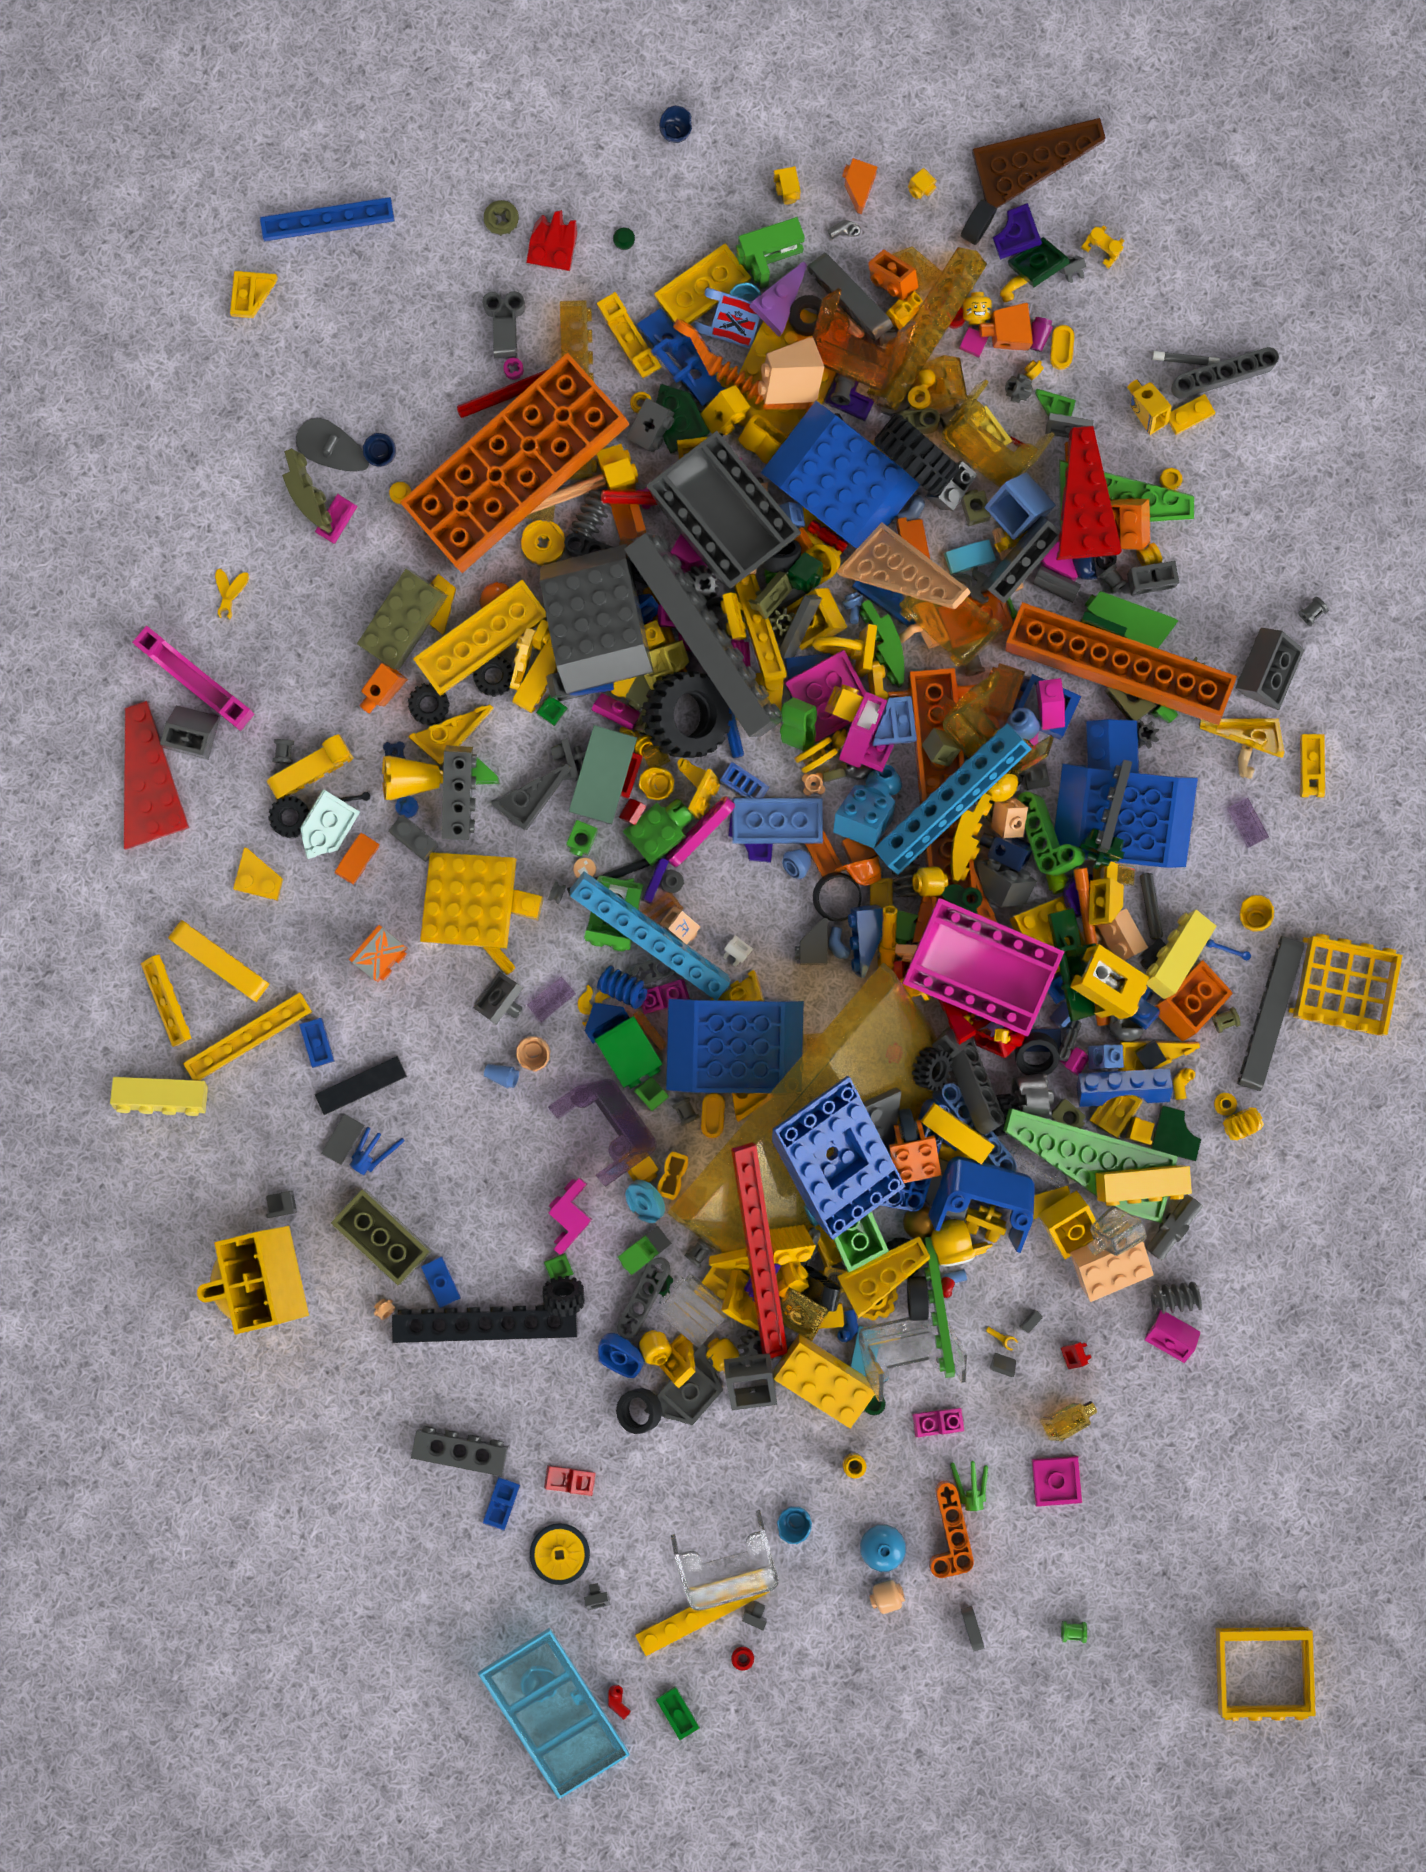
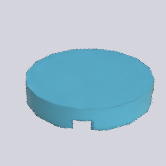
M635 1180L629 1185L625 1192L626 1202L633 1213L636 1211L639 1214L638 1218L647 1223H655L664 1216L665 1203L661 1194L653 1185L644 1180Z

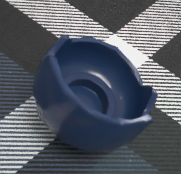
M677 105L668 107L660 118L659 128L665 140L672 143H680L688 138L692 130V116L690 112L684 107Z
M374 433L365 440L362 446L363 456L368 463L376 467L390 464L396 456V444L387 434Z
M1094 557L1072 559L1080 579H1097Z

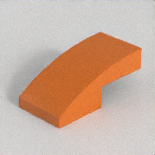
M360 833L336 868L335 874L354 885L366 869L367 863L376 853L380 844Z

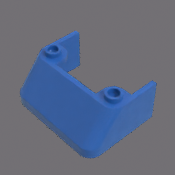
M956 1156L947 1164L928 1216L935 1230L940 1231L947 1211L962 1212L968 1207L971 1199L1011 1209L1010 1223L1012 1228L1008 1238L1016 1252L1021 1253L1033 1222L1035 1184L1027 1174L987 1163L980 1164L975 1160Z

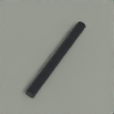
M644 858L601 876L617 879L651 865ZM568 887V888H567V891H568L569 896H570V888H571V887Z

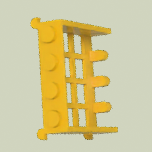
M1316 933L1315 936L1309 938L1303 937L1302 942L1307 943L1296 1005L1295 1008H1289V1013H1293V1017L1378 1036L1388 1035L1403 955L1396 954V950L1391 948L1374 949L1372 944L1360 943V946L1354 945L1348 939L1338 938V941L1330 940L1329 935ZM1316 947L1328 949L1325 965L1313 963ZM1333 950L1349 954L1346 970L1330 966ZM1354 955L1370 958L1367 974L1351 971ZM1375 959L1391 963L1388 979L1372 975ZM1312 968L1324 970L1321 986L1309 984ZM1329 971L1345 974L1342 991L1326 987ZM1350 976L1366 979L1363 995L1347 992ZM1371 980L1387 983L1384 1000L1368 996ZM1308 989L1320 991L1317 1007L1305 1005ZM1325 992L1341 995L1338 1012L1322 1008ZM1346 997L1362 1000L1359 1016L1343 1013ZM1367 1001L1383 1004L1380 1021L1364 1017Z

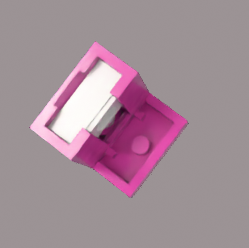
M866 692L849 729L839 760L858 768L863 764L883 772L895 744L873 746L872 742L887 700Z

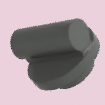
M674 870L667 871L661 879L662 889L669 893L680 891L684 885L683 876Z

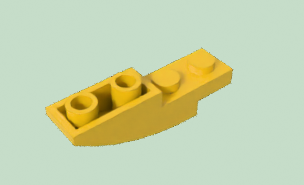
M986 793L980 797L974 811H965L958 821L950 857L952 882L955 884L960 879L964 881L970 868L966 867L969 860L974 861L980 848L976 847L979 841L971 836H977L982 826L979 820L982 815L987 816L993 805L989 803L992 796Z

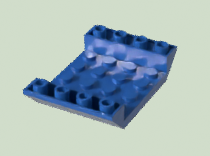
M1062 763L1054 825L1060 846L1070 844L1080 847L1081 841L1087 837L1093 828L1103 830L1104 822H1101L1104 809L1109 807L1110 801L1107 800L1109 788L1114 787L1116 779L1112 778L1114 770ZM1129 773L1113 837L1124 840L1122 852L1125 853L1123 859H1119L1116 863L1164 868L1186 867L1197 777ZM1082 849L1085 853V859H1087L1090 851ZM1073 851L1069 854V857H1073Z
M668 999L666 1090L692 1093L802 1092L804 1001Z

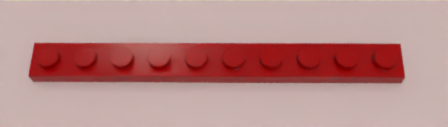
M751 1142L732 1148L731 1152L762 1353L770 1354V1357L774 1358L788 1352L757 1145Z

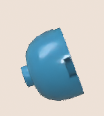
M887 1524L876 1525L863 1535L860 1542V1553L864 1562L871 1569L879 1572H889L903 1562L906 1554V1543L902 1534L895 1527Z

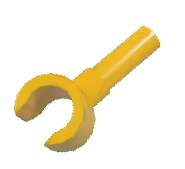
M989 1326L986 1332L1000 1340L1003 1347L1008 1350H1013L1007 1346L1008 1340L1012 1339L1018 1343L1017 1339L1013 1336L1000 1334Z

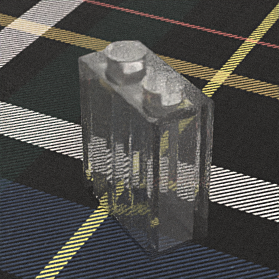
M690 1273L685 1279L681 1276L674 1284L673 1288L676 1290L672 1295L667 1292L659 1303L662 1306L657 1313L696 1347L700 1348L728 1315L721 1311L723 1301Z

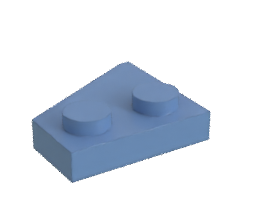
M911 696L889 698L872 745L916 742L917 737Z

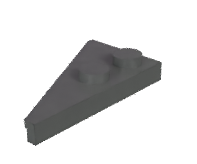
M566 764L558 767L545 776L527 783L522 788L510 792V794L493 801L492 805L523 830H528L572 766Z

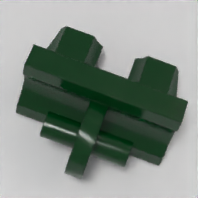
M1093 828L1087 837L1081 841L1079 847L1090 851L1087 859L1094 861L1092 868L1098 869L1100 864L1108 867L1110 860L1118 862L1119 859H1123L1125 853L1122 852L1124 840L1113 837L1107 853L1097 851L1099 844H1096L1095 840L1099 830Z

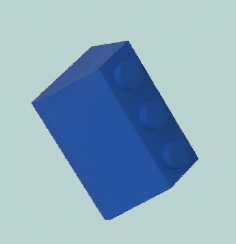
M1115 719L1086 721L1088 768L1114 770L1116 765H1120L1123 760L1132 762L1130 772L1139 773L1138 721Z

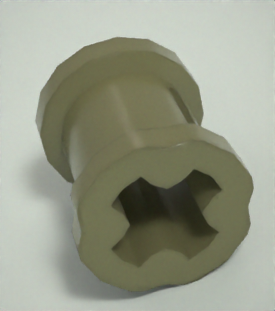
M1231 1007L1227 1012L1218 1015L1215 1013L1212 1016V1021L1218 1033H1222L1223 1029L1232 1026H1241L1239 1015L1234 1007Z

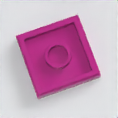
M1078 1456L1031 1459L1036 1507L1082 1503Z

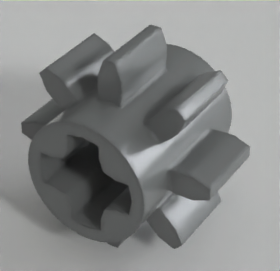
M1018 374L1017 377L1011 376L1005 385L1006 396L1011 397V401L1020 403L1021 400L1027 401V398L1031 396L1033 391L1032 381L1027 380V376Z
M1143 721L1139 722L1138 748L1146 745L1150 749L1152 747L1151 741H1159L1155 737L1159 729L1152 727V721L1148 725H1144ZM1143 730L1145 733L1149 732L1150 736L1148 738L1141 736Z

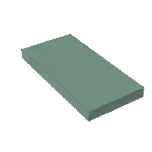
M596 725L593 726L569 808L570 813L612 825L637 737Z

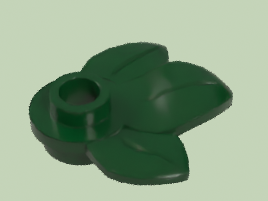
M952 884L945 887L944 892L941 894L948 902L976 914L977 908L982 903L981 892L973 887L965 889L958 884ZM968 895L974 896L975 901L973 903L967 902L966 898Z

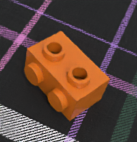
M883 249L868 262L872 283L888 291L891 296H896L904 301L918 288L916 269Z

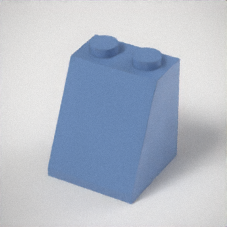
M1026 472L1005 482L984 508L1006 533L1015 540L1029 530L1040 516L1045 518L1056 504Z

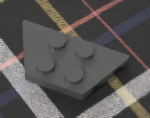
M703 1343L694 1352L695 1373L680 1388L670 1380L657 1395L662 1406V1417L693 1425L723 1391L714 1367L706 1358L707 1348ZM646 1407L644 1411L649 1414L648 1407Z

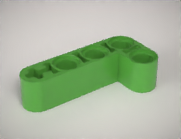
M1027 791L1021 793L1018 800L1028 807L1025 830L1039 870L1042 873L1059 876L1082 865L1085 861V853L1081 848L1070 844L1059 845L1043 797ZM1040 819V824L1036 828V822ZM1047 840V844L1045 848H1043V842ZM1073 851V857L1069 860V854ZM1053 860L1054 864L1053 867L1050 869L1049 866L1051 861Z

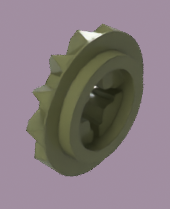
M498 200L486 208L484 223L492 234L495 233L502 236L503 234H510L512 230L517 228L519 214L512 203ZM506 212L505 219L508 222L501 221L497 225L498 219L495 215L502 216Z

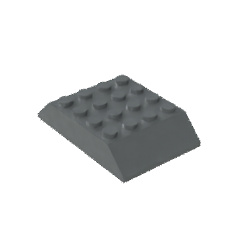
M718 431L714 432L646 485L661 511L715 577L729 589L801 534L795 524Z
M627 544L541 566L539 581L556 667L566 694L654 673L631 559L624 550L628 547Z

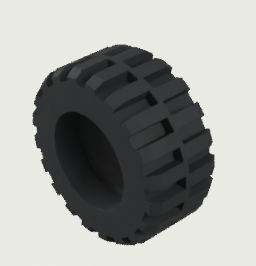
M900 414L894 415L874 439V444L934 496L940 494L959 472L960 466Z
M697 671L674 672V674L663 676L662 680H657L653 684L654 690H649L646 695L649 698L648 702L643 703L642 709L646 710L645 716H642V721L647 724V727L644 729L646 735L652 736L650 741L654 746H659V751L672 757L695 758L706 756L707 753L714 752L717 749V745H722L725 741L724 734L729 733L731 728L728 726V722L732 721V714H729L730 707L708 674ZM685 693L690 694L697 701L700 708L699 725L690 736L682 734L674 720L675 705L678 699Z

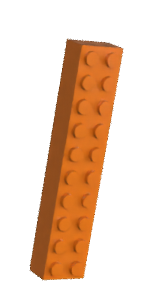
M1023 602L1006 641V652L1217 725L1220 724L1237 678L1236 675Z

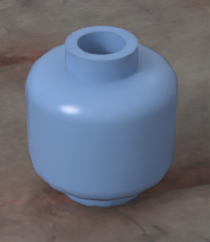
M1028 708L1014 710L1007 719V723L1024 741L1034 738L1039 731V721Z

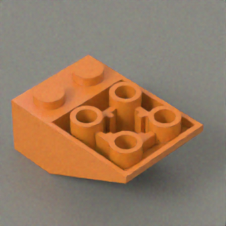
M1127 498L1110 500L1121 549L1143 550L1150 544L1149 499Z

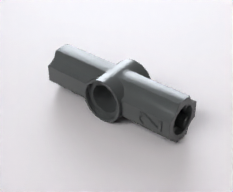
M1186 1194L1175 1210L1165 1217L1167 1220L1165 1223L1162 1222L1160 1224L1159 1231L1145 1249L1162 1261L1174 1244L1179 1242L1187 1233L1190 1227L1189 1224L1203 1205Z

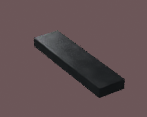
M396 1056L314 1095L323 1114L327 1115L406 1078L407 1075L399 1057Z

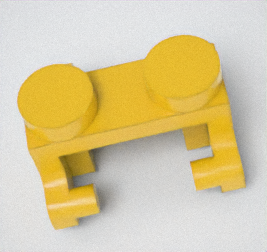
M1104 225L1101 228L1095 226L1081 246V249L1089 252L1091 250L1090 243L1099 246L1111 258L1110 260L1105 258L1102 262L1106 265L1105 267L1110 269L1123 251L1124 247L1122 245L1125 240L1122 238L1119 241L1112 239L1104 233L1107 229Z

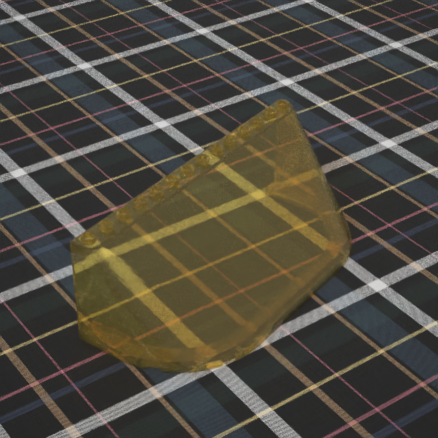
M885 963L881 964L667 1212L711 1248L720 1253L746 1248L731 1152L732 1148L751 1142L757 1145L769 1230L774 1228L781 1229L782 1227L789 1228L790 1226L797 1227L804 1224L807 1231H809V1226L812 1224L804 1209L806 1204L772 1142L773 1128L846 1076L851 1078L862 1102L897 1087L901 1090L899 1110L910 1109L914 1123L919 1118L923 1103L928 1099H933L934 1091L915 1084V1081H913L915 1075H912V1070H915L913 1063H917L915 1058L920 1056L919 1052L921 1050L924 1051L926 1047H933L932 1044L937 1038L927 1018L892 969ZM898 1115L897 1125L899 1126L901 1138H902V1140H903L902 1131H901V1126H900V1121H899V1115ZM830 1147L827 1150V1158L833 1155L834 1147Z

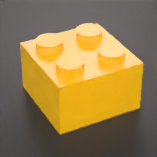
M1077 1190L1038 1213L1050 1239L1064 1259L1071 1256L1070 1252L1091 1244L1104 1236L1088 1204Z

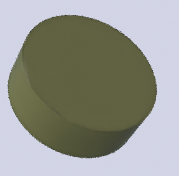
M843 768L823 773L824 782L846 777Z

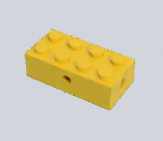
M798 1334L788 1348V1353L783 1355L773 1369L774 1380L851 1429L876 1394L875 1382L801 1334Z

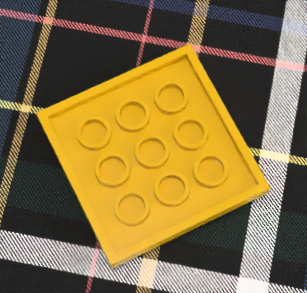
M432 852L429 856L420 942L507 949L517 859L514 857Z

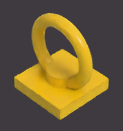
M868 624L859 632V639L819 637L813 641L812 646L817 651L830 653V655L845 650L848 657L856 660L855 672L858 677H864L872 670L877 625Z

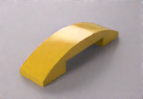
M614 292L597 302V306L611 332L642 379L662 368L657 358L651 353V348H648L630 319L617 293Z

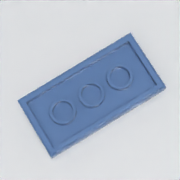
M732 798V802L735 804L732 811V844H823V798Z

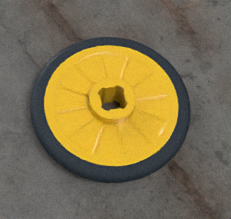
M558 1523L543 1528L534 1537L530 1547V1562L533 1570L541 1579L555 1585H564L577 1580L585 1572L590 1559V1549L585 1536L578 1529L568 1524ZM563 1550L564 1558L557 1559L555 1551Z

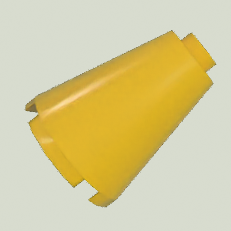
M389 755L383 756L382 774L384 782H382L384 800L390 801L438 789L440 784H443V770H439L437 765Z

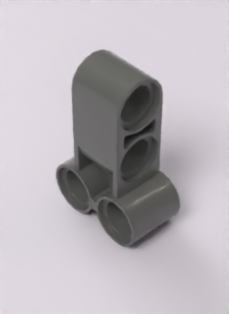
M512 291L506 295L505 299H502L498 293L488 292L484 295L482 303L485 313L493 317L494 358H517L516 317L521 316L525 312L524 297L521 293ZM492 301L499 303L496 308L491 309L487 307ZM513 301L521 302L517 308L510 307V303Z

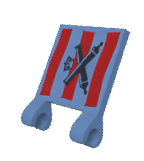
M707 287L704 295L707 298L718 300L711 326L696 322L694 328L698 333L750 349L760 317L749 307L752 301Z

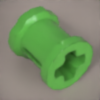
M1062 1621V1642L1075 1640L1086 1643L1087 1623L1067 1624V1621Z

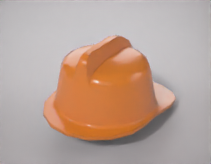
M879 855L872 859L841 866L835 869L834 872L847 871L857 884L863 886L871 885L881 879Z

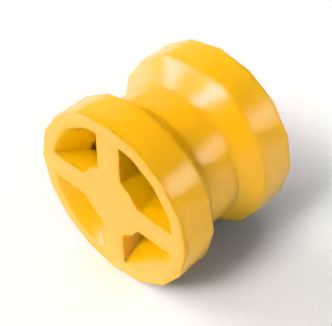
M1154 542L1150 543L1143 550H1136L1141 566L1162 563V555Z

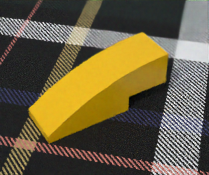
M933 1103L921 1120L928 1128L980 1164L984 1162L995 1147L987 1138L936 1103Z

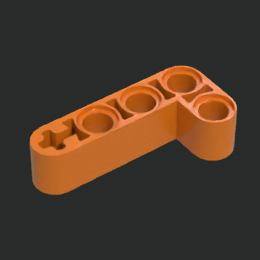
M941 1481L935 1488V1494L949 1551L932 1556L929 1561V1568L935 1577L946 1578L969 1572L973 1568L974 1559L958 1491L950 1481ZM944 1487H948L949 1490H952V1492L949 1493V1498L952 1503L947 1504L946 1497L943 1494H941V1492H944ZM955 1509L958 1512L957 1518L952 1521L947 1520V1511ZM956 1532L963 1534V1539L960 1543H953L951 1541L952 1535ZM961 1555L968 1557V1563L965 1566L957 1565V1558ZM937 1561H945L946 1567L943 1571L938 1572L934 1570V1565Z

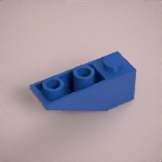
M878 905L850 908L851 914L848 915V924L852 928V937H850L849 942L854 954V959L851 960L852 971L861 978H865L882 937L883 908Z

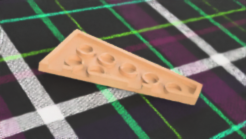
M882 522L836 571L839 576L952 609H956L971 593L966 586Z

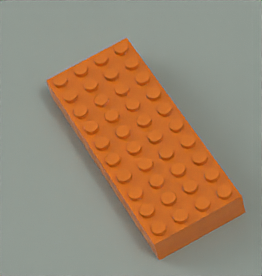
M567 352L400 503L454 566L463 573L630 424L625 416Z

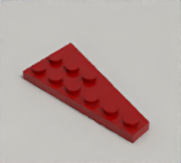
M1094 426L1074 427L1069 433L1068 466L1065 471L1066 485L1063 491L1060 519L1062 524L1056 560L1119 555L1122 549Z
M147 701L125 708V850L189 828Z

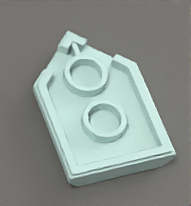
M324 789L300 827L307 859L324 853L338 851L360 811Z

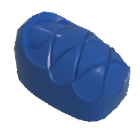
M607 1333L598 1344V1361L604 1366L627 1378H635L639 1374L645 1360L640 1350L630 1341L616 1333Z

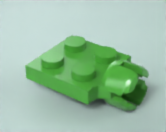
M675 799L667 807H661L656 803L639 818L636 825L631 824L623 833L652 866L686 838L682 830L694 817L680 799Z

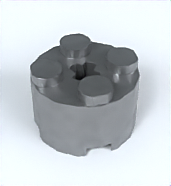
M1046 1074L1012 1078L1011 1093H1015V1100L1018 1101L1017 1107H1020L1021 1112L1046 1119L1052 1117L1050 1104L1054 1102L1053 1091L1047 1088L1048 1078Z

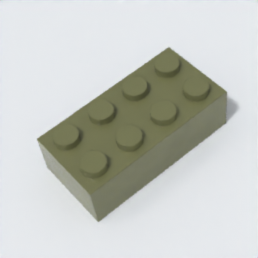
M405 569L357 644L392 669L399 670L448 595L414 571Z
M361 1189L331 1222L336 1229L397 1285H401L432 1251L367 1189Z

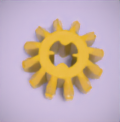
M1249 1107L1227 1117L1223 1122L1224 1130L1230 1140L1243 1139L1261 1130L1264 1125L1263 1118L1256 1108Z

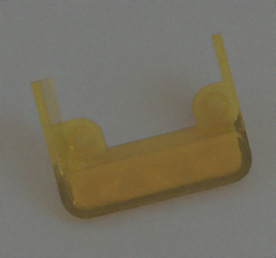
M985 379L974 386L942 431L941 437L947 447L1001 488L1005 482L1024 474L1037 461L1055 434L1051 432L1040 437L1035 446L1025 443L1020 445L1015 452L1010 450L980 426L986 417V410L977 401V398L989 383Z
M998 671L972 687L947 713L943 721L944 730L969 759L998 730L981 710L987 706L990 699L989 695L996 688L1000 677ZM1050 735L1034 746L1029 740L1023 739L1032 750L1014 765L1007 774L1017 776L1048 757L1054 737Z

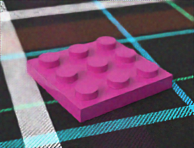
M845 650L832 655L784 682L792 698L794 697L816 706L817 718L814 725L816 729V742L852 723L824 711L834 686L841 688L842 684L859 690L858 695L862 697L866 694Z

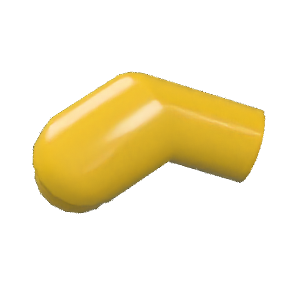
M1183 1068L1173 1078L1175 1100L1187 1098L1185 1086L1190 1080L1195 1078V1071L1193 1069Z

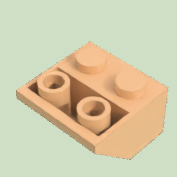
M1127 908L1120 911L1112 923L1095 925L1097 945L1100 944L1124 961L1148 948ZM1083 931L1080 934L1085 942V935Z

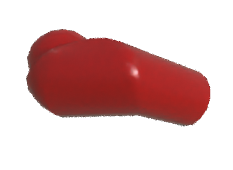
M613 1685L608 1690V1706L624 1720L631 1710L622 1703L623 1688L620 1685Z

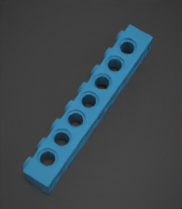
M1007 723L986 744H983L970 759L966 760L953 775L949 776L936 791L932 792L919 807L915 808L903 822L898 824L886 838L882 839L874 848L875 852L891 870L899 874L1032 748Z
M585 871L570 888V897L714 1000H718L730 985V978L727 973Z

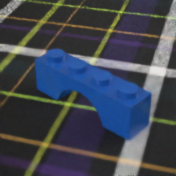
M1169 1068L1079 1073L1076 1089L1079 1107L1102 1106L1106 1101L1124 1095L1139 1096L1147 1103L1170 1102L1173 1084Z

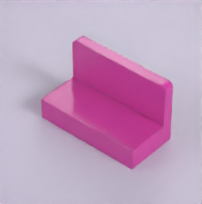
M1160 1310L1155 1324L1148 1331L1144 1340L1185 1363L1196 1349L1200 1331L1167 1312L1162 1314Z

